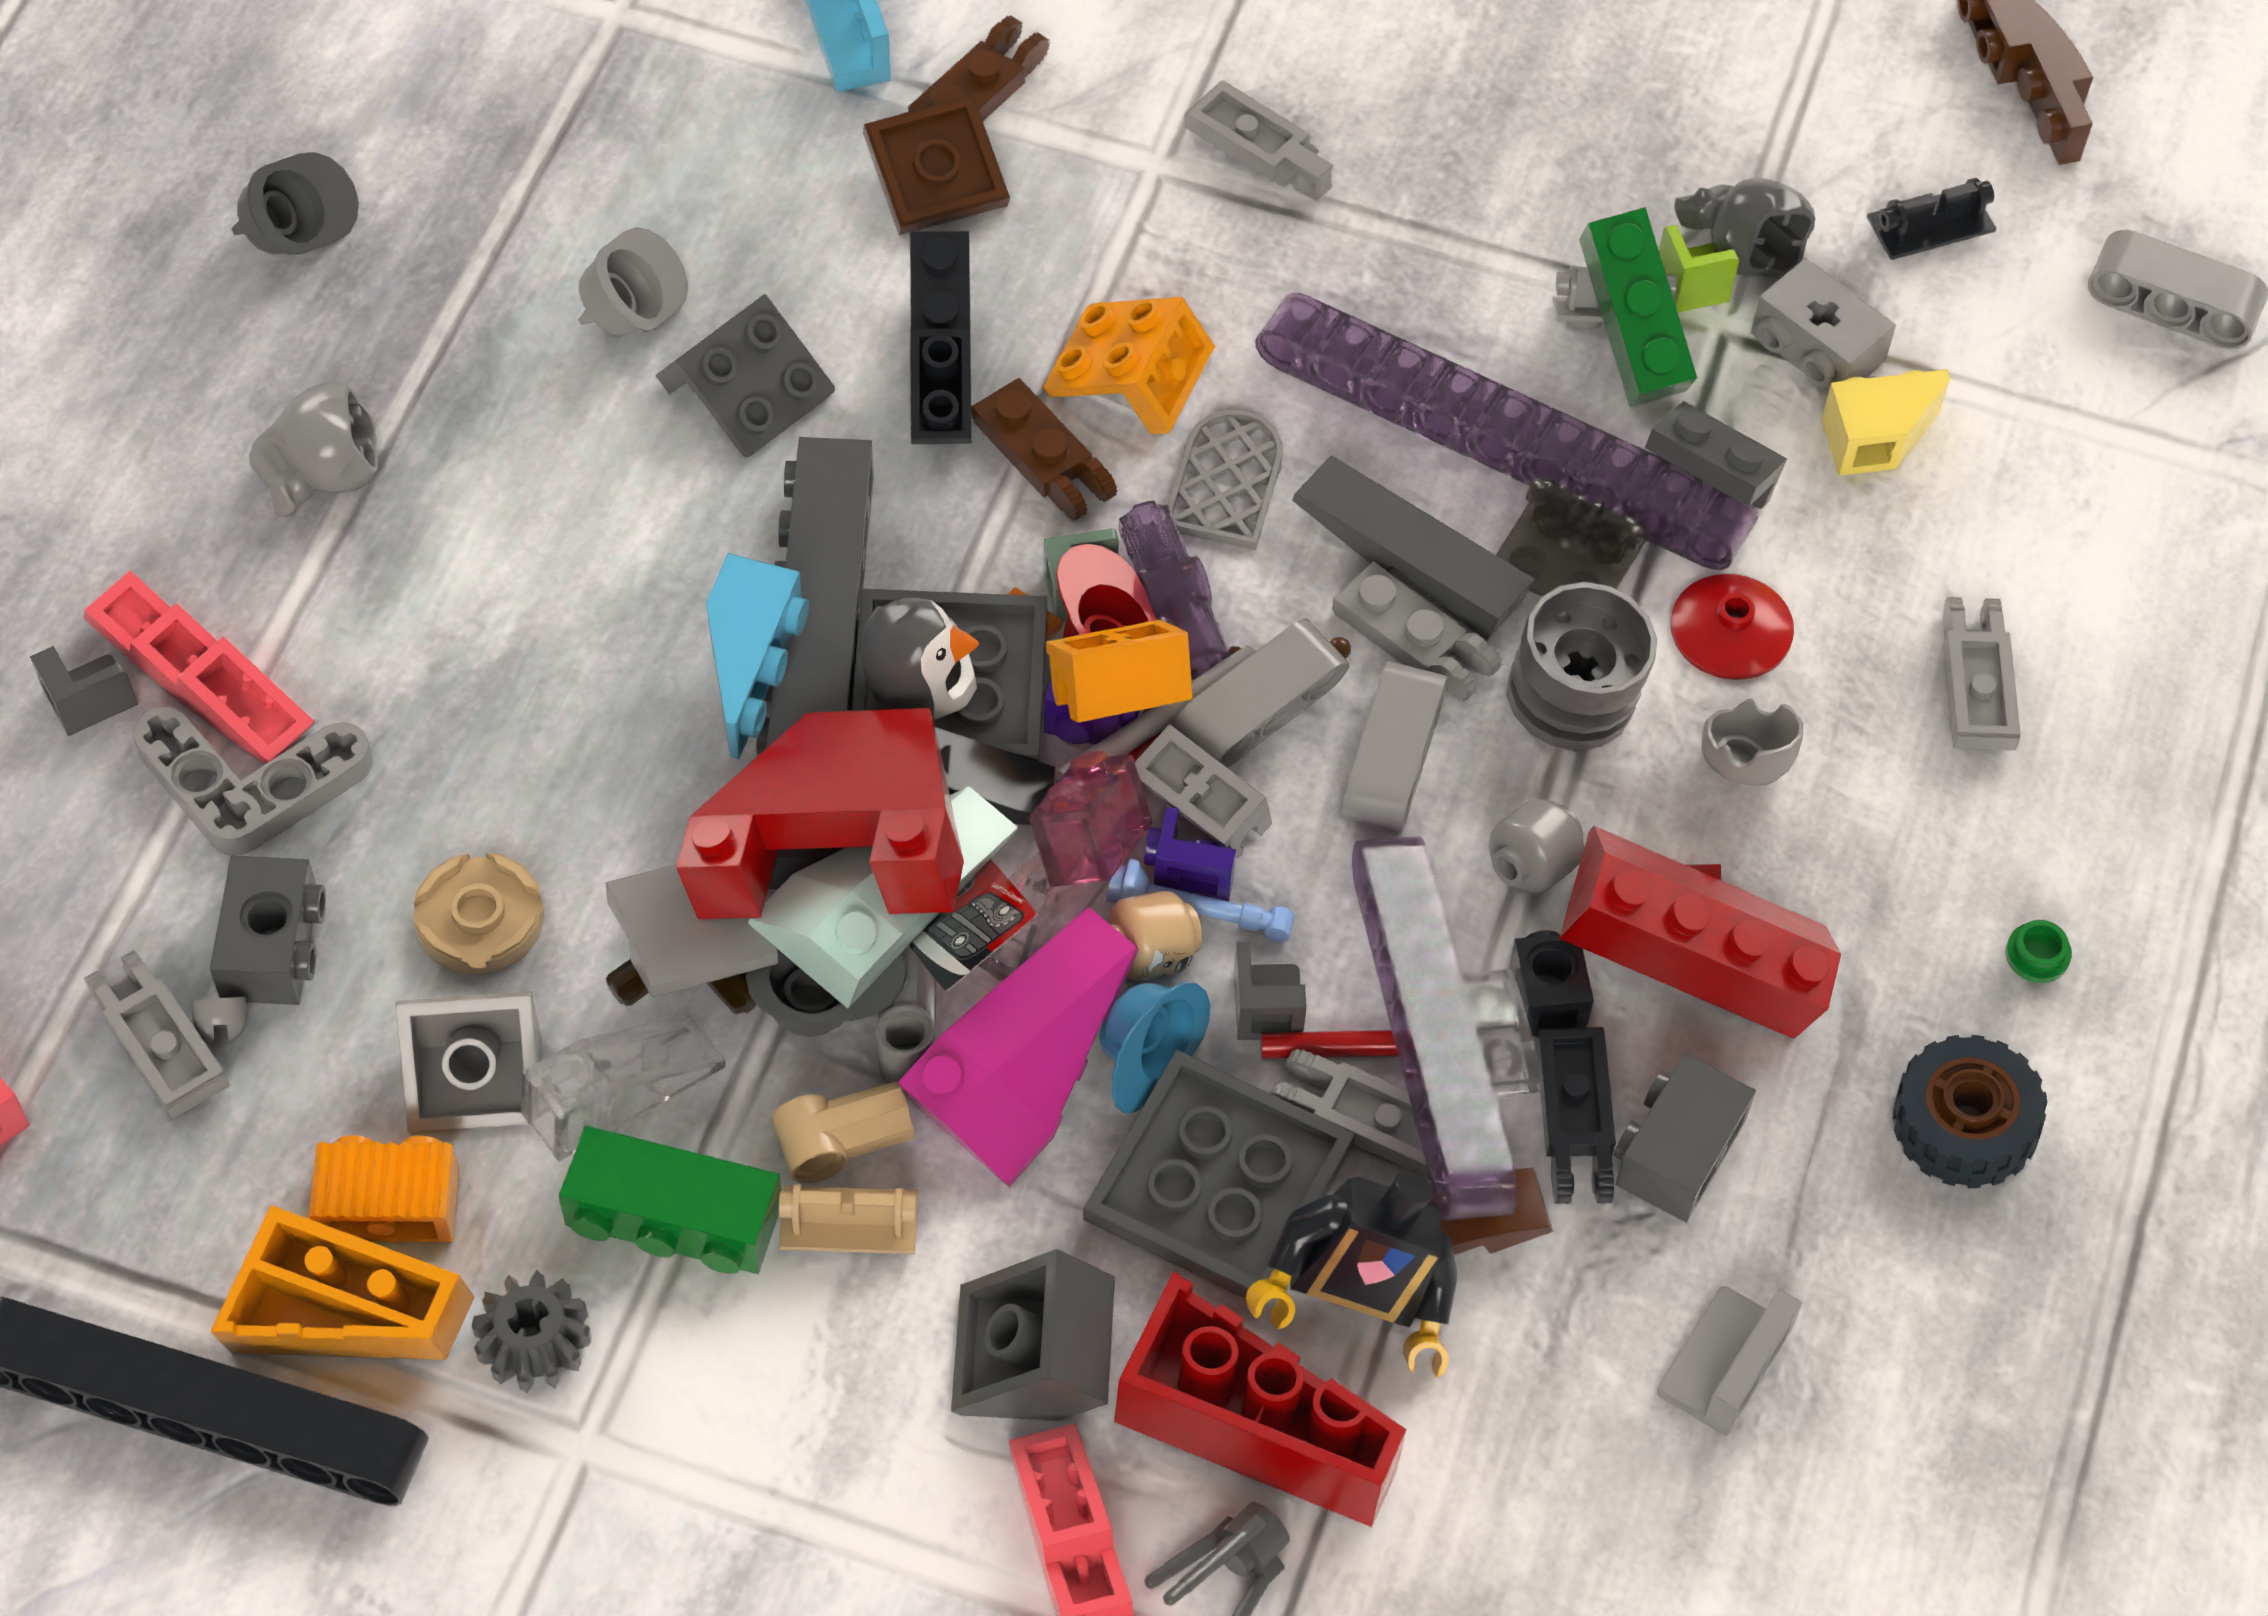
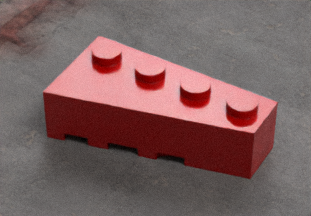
M1173 1271L1119 1379L1114 1422L1372 1527L1397 1472L1407 1429L1335 1380L1330 1379L1325 1382L1299 1364V1355L1279 1342L1273 1347L1243 1326L1244 1318L1222 1303L1217 1308L1192 1292L1193 1284Z

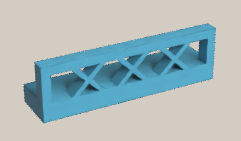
M805 0L836 92L891 81L889 34L877 0Z

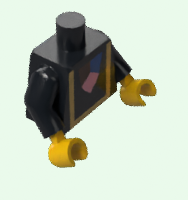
M1411 1171L1400 1172L1389 1187L1361 1177L1349 1178L1333 1195H1327L1294 1210L1288 1217L1267 1266L1273 1269L1269 1279L1258 1280L1247 1291L1246 1302L1250 1312L1258 1319L1265 1303L1270 1299L1278 1298L1276 1305L1272 1309L1270 1321L1276 1329L1288 1326L1295 1314V1304L1286 1292L1290 1284L1291 1290L1407 1328L1411 1326L1415 1318L1421 1319L1419 1331L1412 1333L1406 1338L1403 1345V1355L1410 1371L1413 1373L1417 1353L1425 1348L1436 1349L1432 1370L1435 1377H1440L1445 1373L1449 1365V1356L1439 1338L1441 1323L1449 1324L1457 1283V1269L1451 1238L1440 1230V1208L1431 1201L1433 1190L1429 1182L1421 1175Z

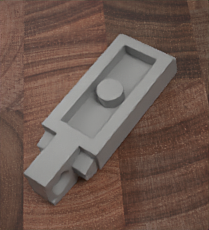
M1224 80L1220 81L1185 113V128L1271 182L1275 181L1277 185L1287 187L1291 183L1296 191L1316 201L1332 188L1331 170L1333 169V164L1318 156L1319 150L1310 143V134Z

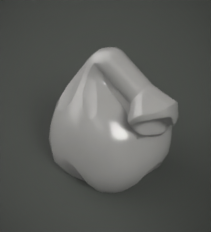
M323 382L310 387L290 402L278 419L255 440L249 454L250 466L271 490L274 512L278 516L290 517L295 514L302 502L311 498L317 489L330 492H347L358 490L370 482L378 470L376 427L372 414L367 406L359 400L350 386L337 382Z

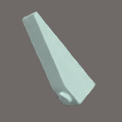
M969 786L950 795L964 858L958 893L1016 833L1018 828ZM846 847L792 874L764 903L761 918H749L748 921L751 927L847 1009L939 914H889L869 862L872 847Z

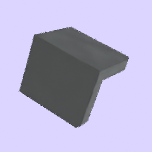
M54 646L30 656L42 690L67 736H71L138 705L126 670L121 663H116L109 654L70 671H67Z
M1236 942L1234 985L1237 1040H1260L1261 1033L1304 1032L1306 992L1305 984H1300L1299 967L1295 964L1251 965L1250 942Z

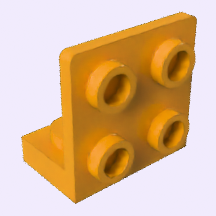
M1183 297L1092 303L1087 306L1080 316L1076 328L1062 353L1057 358L1055 366L1043 388L1049 397L1122 393L1150 434H1168L1171 432L1215 345Z

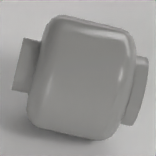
M1536 799L1524 803L1501 820L1490 833L1489 851L1493 869L1497 876L1503 882L1519 891L1537 894L1549 890L1570 874L1581 862L1584 851V835L1578 818L1565 806L1552 801Z

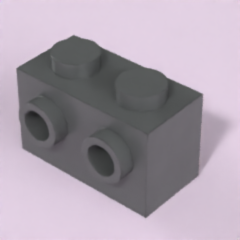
M1684 1053L1672 1074L1661 1070L1655 1078L1644 1101V1105L1651 1110L1643 1124L1640 1125L1631 1121L1623 1132L1613 1154L1614 1157L1622 1160L1615 1185L1687 1223L1746 1122L1756 1089Z

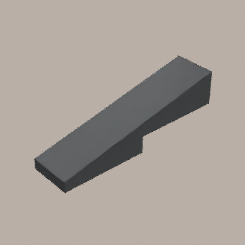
M1332 455L1293 496L1292 501L1365 560L1369 563L1374 561L1388 572L1395 567L1486 641L1521 604L1535 581L1534 578Z

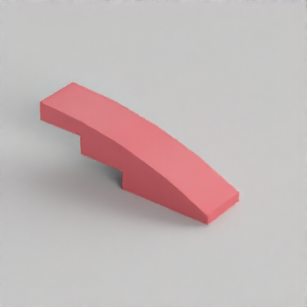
M131 570L84 609V619L132 663L184 706L262 763L267 764L284 753L314 726L315 721L224 636L217 641L179 604L176 603L172 607L167 605Z
M1076 1423L1009 1440V1448L1056 1616H1134L1133 1602L1114 1549L1112 1528Z

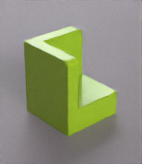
M1677 225L1664 227L1659 253L1666 275H1676V295L1673 299L1677 312L1730 302L1739 264V258L1735 250L1731 249L1715 253L1712 243L1687 248Z

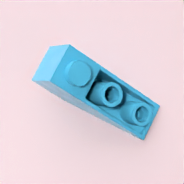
M727 553L706 606L730 757L740 759L748 737L757 738L762 730L767 711V703L764 699L770 685L778 687L782 682L788 662V651L785 649L791 634L800 636L804 629L809 611V600L802 598L799 571Z

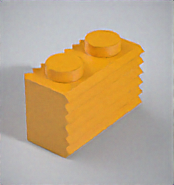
M359 1135L342 1136L331 1144L323 1141L317 1143L308 1219L370 1242H453L459 1180V1166L453 1145L447 1142L442 1143L434 1137L421 1135L408 1137L400 1144L391 1141L382 1144Z

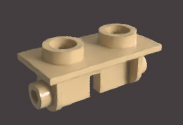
M794 1184V1186L784 1185V1189L780 1191L779 1218H781L779 1250L915 1254L919 1190H904L903 1188L802 1186L801 1184Z

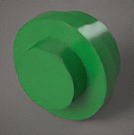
M2033 920L2017 927L2011 933L2006 944L2005 955L2011 969L2023 979L2035 983H2048L2059 979L2067 971L2072 958V949L2066 933L2058 925L2047 920Z

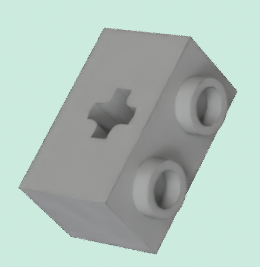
M1804 258L1760 295L1751 334L1757 337L1769 351L1778 353L1801 370L1813 384L1829 391L1832 382H1841L1853 377L1867 378L1886 361L1896 324L1807 258Z

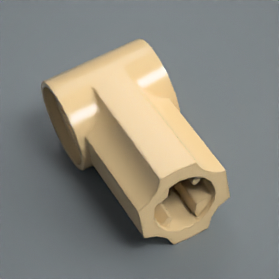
M897 1081L831 1101H827L826 1097L821 1095L800 1096L779 1106L771 1116V1122L790 1176L793 1181L798 1183L822 1181L840 1172L847 1165L848 1159L914 1139V1127L903 1090L899 1087Z

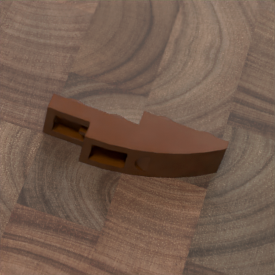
M1957 0L1960 18L1963 22L1969 23L1976 38L1979 58L1982 63H1988L1997 84L2017 81L2021 98L2025 102L2029 101L2037 118L2039 136L2044 144H2049L2058 164L2079 162L2093 125L2084 106L2093 75L2067 34L2034 0Z

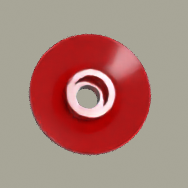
M1737 574L1712 575L1692 583L1677 598L1670 621L1673 641L1679 652L1689 663L1709 675L1731 680L1751 679L1772 671L1787 656L1794 636L1793 618L1784 600L1766 584ZM1727 613L1737 614L1742 618H1734Z

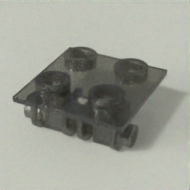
M1549 477L1545 482L1535 478L1526 494V500L1529 503L1496 556L1534 578L1535 581L1529 591L1541 597L1561 585L1580 582L1610 586L1617 590L1651 532L1637 524L1638 517L1631 515L1627 517L1609 508L1604 510L1605 502L1597 500L1594 505L1587 503L1588 494L1581 492L1576 498L1573 496L1574 492L1557 485L1556 480Z

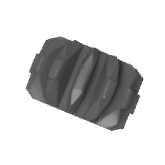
M536 1270L530 1278L529 1285L519 1287L518 1281L508 1275L504 1282L507 1294L502 1296L485 1292L482 1303L486 1313L473 1316L472 1330L474 1336L480 1339L474 1347L478 1361L483 1363V1365L492 1364L491 1372L493 1379L499 1382L500 1385L517 1375L519 1388L528 1393L534 1384L535 1377L544 1376L545 1382L549 1386L556 1388L559 1383L557 1368L562 1367L578 1371L582 1362L580 1353L577 1350L589 1347L591 1343L590 1328L583 1324L586 1318H588L586 1304L581 1298L571 1299L570 1285L563 1278L547 1288L544 1275ZM538 1328V1334L526 1336V1329Z

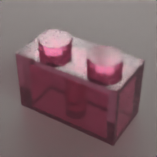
M1104 751L1085 753L1073 759L1070 767L1058 782L1049 788L1045 798L1029 816L1050 887L1110 881L1153 823L1133 754L1108 757Z

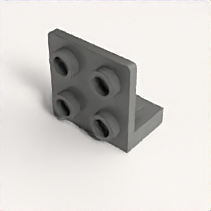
M766 293L655 375L669 395L687 383L744 457H750L835 392L833 383Z

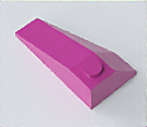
M1087 907L944 1031L899 1080L898 1084L919 1110L1010 1187L1055 1137L1063 1119L1062 1110L1076 1080L1080 1081L1088 1064L1086 1057L1102 1022L1108 1019L1109 1013L1115 1004L1137 955V946L1090 907Z

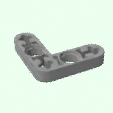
M171 707L151 709L138 718L133 728V738L146 767L209 843L220 853L230 856L244 855L254 851L361 782L369 774L372 767V753L364 731L356 725L346 722L333 723L323 727L242 780L231 770L189 718L178 709ZM164 733L169 738L175 737L181 754L174 759L171 751L162 741H154L156 735ZM340 748L346 754L352 752L353 757L344 761L339 756L332 757L331 752ZM313 763L315 765L317 773L322 771L323 778L320 780L316 779L310 764ZM197 770H208L217 775L214 784L206 790L192 792L182 787L185 778ZM285 778H297L306 783L304 791L293 799L282 800L271 794L273 787ZM224 802L228 811L239 822L245 820L246 825L243 828L236 830L231 825H224L219 807Z

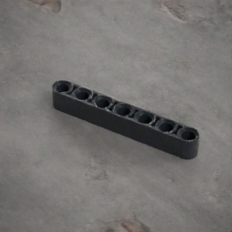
M0 1296L1 1388L386 1506L402 1504L429 1440V1437L422 1429L409 1421Z

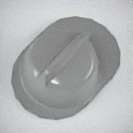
M638 227L622 232L599 250L595 260L584 270L579 280V294L586 309L578 319L581 325L595 322L605 332L617 337L639 330L648 332L659 327L681 308L687 296L688 283L685 269L675 250L661 236L649 229Z

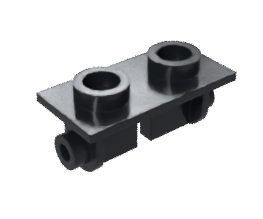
M1978 178L1968 179L1966 184L1944 189L1939 195L1933 196L1932 193L1903 201L1898 199L1890 200L1886 208L1867 214V219L1890 260L1993 233L1997 229L1986 211V205L1994 201L1993 187L1989 181L1981 182Z

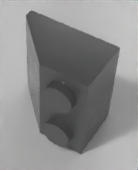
M1055 1249L961 1284L951 1412L960 1416L1059 1421L1107 1405L1115 1276L1059 1249Z

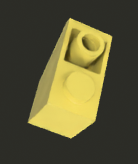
M1948 369L1927 372L1912 370L1901 375L1867 379L1864 377H1853L1841 382H1832L1821 420L1838 475L1897 469L1938 417L1950 382Z

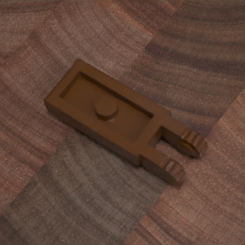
M1011 15L1009 17L1006 16L1004 19L1002 18L1000 23L998 22L991 28L985 42L980 41L908 106V112L974 95L981 118L984 121L1025 83V77L1044 60L1049 50V39L1038 32L1033 33L1032 36H1029L1027 40L1025 39L1018 46L1011 60L1005 54L1009 51L1010 47L1017 43L1023 26L1022 22Z
M1020 378L971 406L973 423L1043 498L1048 496L1073 521L1087 514L1086 511H1088L1082 493L1071 482L1074 479L1078 478L1100 501H1108L1117 495L1118 491L1115 480L1112 478V474L1108 472V469H1105L1096 457H1092V454Z

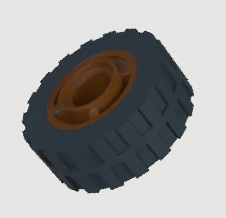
M1959 1035L1946 1037L1945 1041L1939 1043L1934 1041L1926 1045L1924 1051L1919 1056L1917 1054L1913 1056L1908 1062L1906 1073L1903 1072L1894 1105L1893 1119H1896L1894 1128L1896 1139L1901 1141L1904 1146L1903 1153L1910 1161L1914 1160L1920 1166V1171L1929 1177L1931 1175L1943 1180L1942 1183L1954 1187L1955 1184L1967 1185V1188H1980L1983 1184L1992 1183L1994 1186L2003 1183L2007 1176L2011 1174L2015 1176L2024 1169L2027 1158L2031 1160L2036 1151L2047 1115L2044 1113L2048 1102L2046 1092H2043L2041 1088L2042 1079L2037 1070L2033 1071L2028 1065L2029 1060L2020 1052L2016 1054L2008 1048L2009 1045L1999 1040L1996 1042L1986 1040L1984 1036L1971 1035V1037H1959ZM1957 1107H1972L1982 1115L1970 1116L1962 1113Z

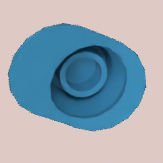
M1155 983L1138 984L1128 989L1117 1000L1109 1013L1108 1019L1102 1023L1099 1033L1102 1050L1115 1061L1112 1075V1098L1115 1107L1125 1114L1137 1112L1144 1106L1176 1050L1193 1056L1199 1047L1209 1023L1210 1001L1206 990L1198 984L1180 983L1172 988Z

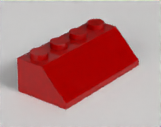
M1593 826L1588 833L1559 937L1563 941L1793 1039L1799 1036L1829 1009L1841 958V952L1825 925L1596 826Z

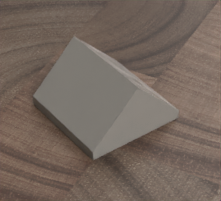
M532 992L396 1001L408 1133L542 1123V1042Z

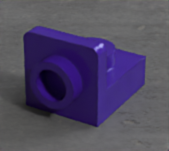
M1166 807L1162 828L1150 827L1145 848L1144 865L1155 867L1154 885L1229 902L1234 880L1236 849L1221 847L1208 840H1178L1179 809Z

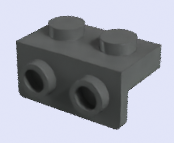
M1685 401L1652 428L1645 445V449L1744 505L1748 507L1753 505L1758 509H1762L1770 501L1787 461V458Z

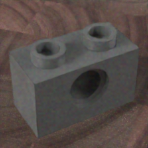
M230 856L210 964V972L220 998L246 997V1003L300 1004L303 981H312L316 969L315 942L310 941L313 924H322L326 910L325 886L316 885L309 859ZM270 927H282L279 931L273 934H261L264 930Z

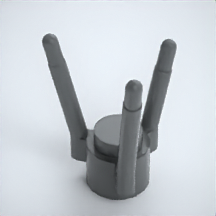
M1250 1502L1235 1518L1227 1516L1211 1533L1147 1575L1144 1582L1146 1587L1155 1588L1213 1551L1164 1594V1603L1169 1606L1176 1604L1225 1564L1227 1568L1240 1577H1246L1251 1571L1254 1572L1255 1577L1232 1615L1251 1616L1268 1585L1285 1569L1284 1564L1277 1555L1288 1545L1290 1537L1285 1526L1272 1511L1257 1502Z

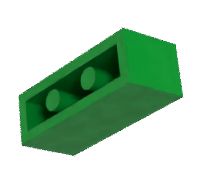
M1646 207L1588 223L1579 241L1629 407L1686 392L1697 379V375Z
M585 1125L558 1197L565 1226L571 1227L574 1232L585 1238L596 1241H605L609 1237L635 1243L644 1252L658 1257H671L674 1253L701 1260L705 1266L721 1273L735 1274L739 1270L759 1274L779 1216L781 1183L778 1173Z

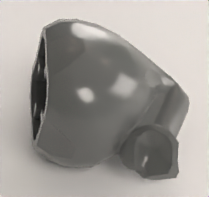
M1765 178L1742 180L1735 186L1723 184L1709 189L1699 188L1694 195L1676 198L1674 203L1675 213L1680 225L1693 230L1709 228L1711 230L1714 252L1735 250L1739 258L1736 273L1746 277L1757 275L1766 277L1784 276L1802 261L1807 240L1815 226V211L1802 193L1783 183Z

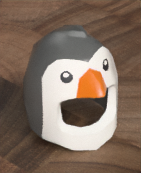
M903 598L898 601L894 600L883 607L877 606L863 630L859 651L868 688L877 701L887 710L930 708L933 720H936L967 706L977 689L969 653L977 648L979 642L968 633L959 629L940 606L931 600L920 598ZM955 663H957L961 667L959 681L947 691L946 678Z

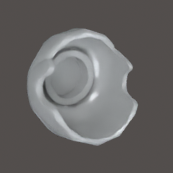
M1747 699L1732 710H1718L1705 721L1701 746L1704 759L1711 769L1728 780L1752 787L1767 786L1781 778L1793 766L1803 740L1804 723L1792 707L1787 704H1781L1774 712L1768 713L1759 709L1754 699Z

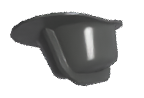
M316 152L299 153L264 165L252 173L248 185L243 188L237 201V217L239 221L232 227V232L234 235L245 234L247 239L256 248L268 254H304L331 244L350 233L358 218L359 200L355 185L343 167L332 158Z
M777 948L778 964L746 973L749 995L762 1011L771 1015L781 1027L789 1032L812 1037L825 1035L840 1027L844 1021H854L874 1016L890 1006L904 988L907 970L901 953L848 1009Z

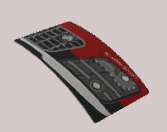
M990 859L957 894L954 912L939 913L909 946L943 990L948 991L1034 919L1037 912Z

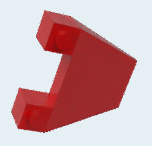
M930 708L806 713L689 817L676 869L697 919L761 918L778 849L872 847L869 862L889 914L953 913L964 858Z

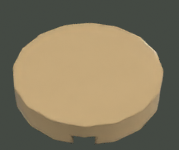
M486 853L487 857L478 856L470 858L469 854L452 857L430 871L416 891L413 918L419 944L434 962L453 972L481 975L506 969L527 955L540 937L545 914L538 883L522 864L502 854Z

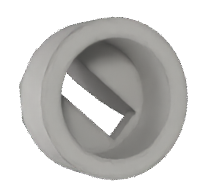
M246 997L192 1000L193 1024L201 1038L214 1044L213 1025H226L225 1032L228 1043L238 1038L246 1025Z

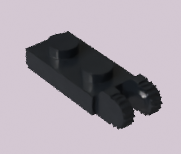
M1604 1027L1538 1028L1536 1050L1546 1157H1551V1183L1554 1203L1570 1204L1574 1193V1175L1571 1172L1570 1156H1593L1592 1192L1595 1195L1596 1202L1612 1203L1614 1197L1612 1156L1616 1141Z

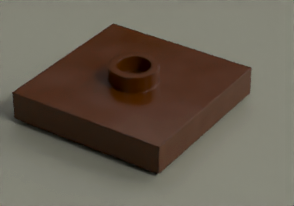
M974 95L864 124L863 135L899 236L1008 206L1010 196Z

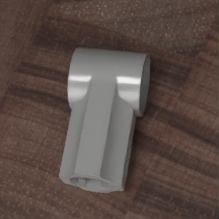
M905 948L902 952L907 970L904 988L890 1006L878 1013L875 1027L880 1074L887 1083L893 1081L898 1083L936 1041L937 981L911 948ZM901 1045H916L915 1048L909 1050L896 1049Z

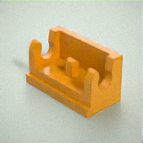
M1162 620L1046 642L1047 654L1050 655L1052 690L1056 705L1068 704L1070 719L1077 723L1193 699L1188 632Z

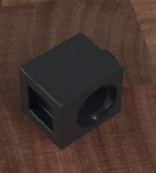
M1552 930L1537 931L1527 935L1525 938H1515L1508 972L1522 1038L1536 1037L1538 1028L1588 1026L1594 999L1583 949L1559 939L1560 934ZM1550 975L1559 979L1562 983L1548 984L1541 981L1537 976Z

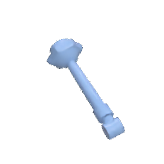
M1129 858L1128 866L1116 863L1114 865L1106 897L1108 902L1117 903L1124 898L1157 891H1170L1181 898L1183 902L1191 904L1198 914L1239 924V928L1255 932L1258 929L1264 930L1265 936L1272 941L1286 942L1290 938L1295 916L1290 909L1272 907L1268 912L1264 911L1261 906L1245 902L1244 905L1149 884L1148 875L1140 866L1139 861L1133 858Z

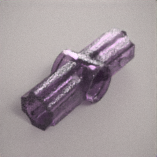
M1154 500L1134 505L1131 511L1119 518L1118 530L1120 537L1124 542L1136 574L1143 584L1156 619L1188 632L1191 679L1194 680L1230 656L1228 643L1223 636L1211 607L1212 595L1205 568L1197 555L1189 556L1168 505L1157 504Z

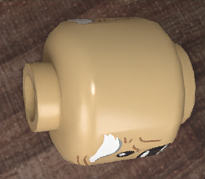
M1157 891L1119 900L1110 910L1108 923L1138 948L1137 955L1127 975V978L1130 980L1145 981L1181 973L1190 966L1194 954L1200 950L1202 929L1198 914L1191 904L1183 902L1173 892Z

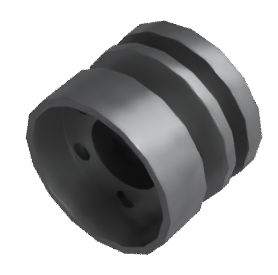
M1580 582L1561 585L1542 596L1528 616L1521 637L1520 647L1516 651L1514 662L1509 671L1507 697L1514 716L1530 734L1551 746L1578 751L1602 747L1620 736L1635 712L1636 704L1641 697V690L1647 682L1655 662L1657 636L1650 617L1631 597L1610 586Z

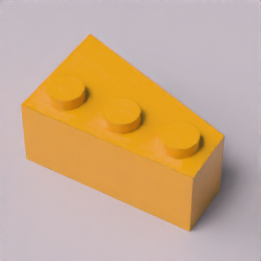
M270 1205L211 1332L230 1353L446 1360L475 1297L459 1274Z

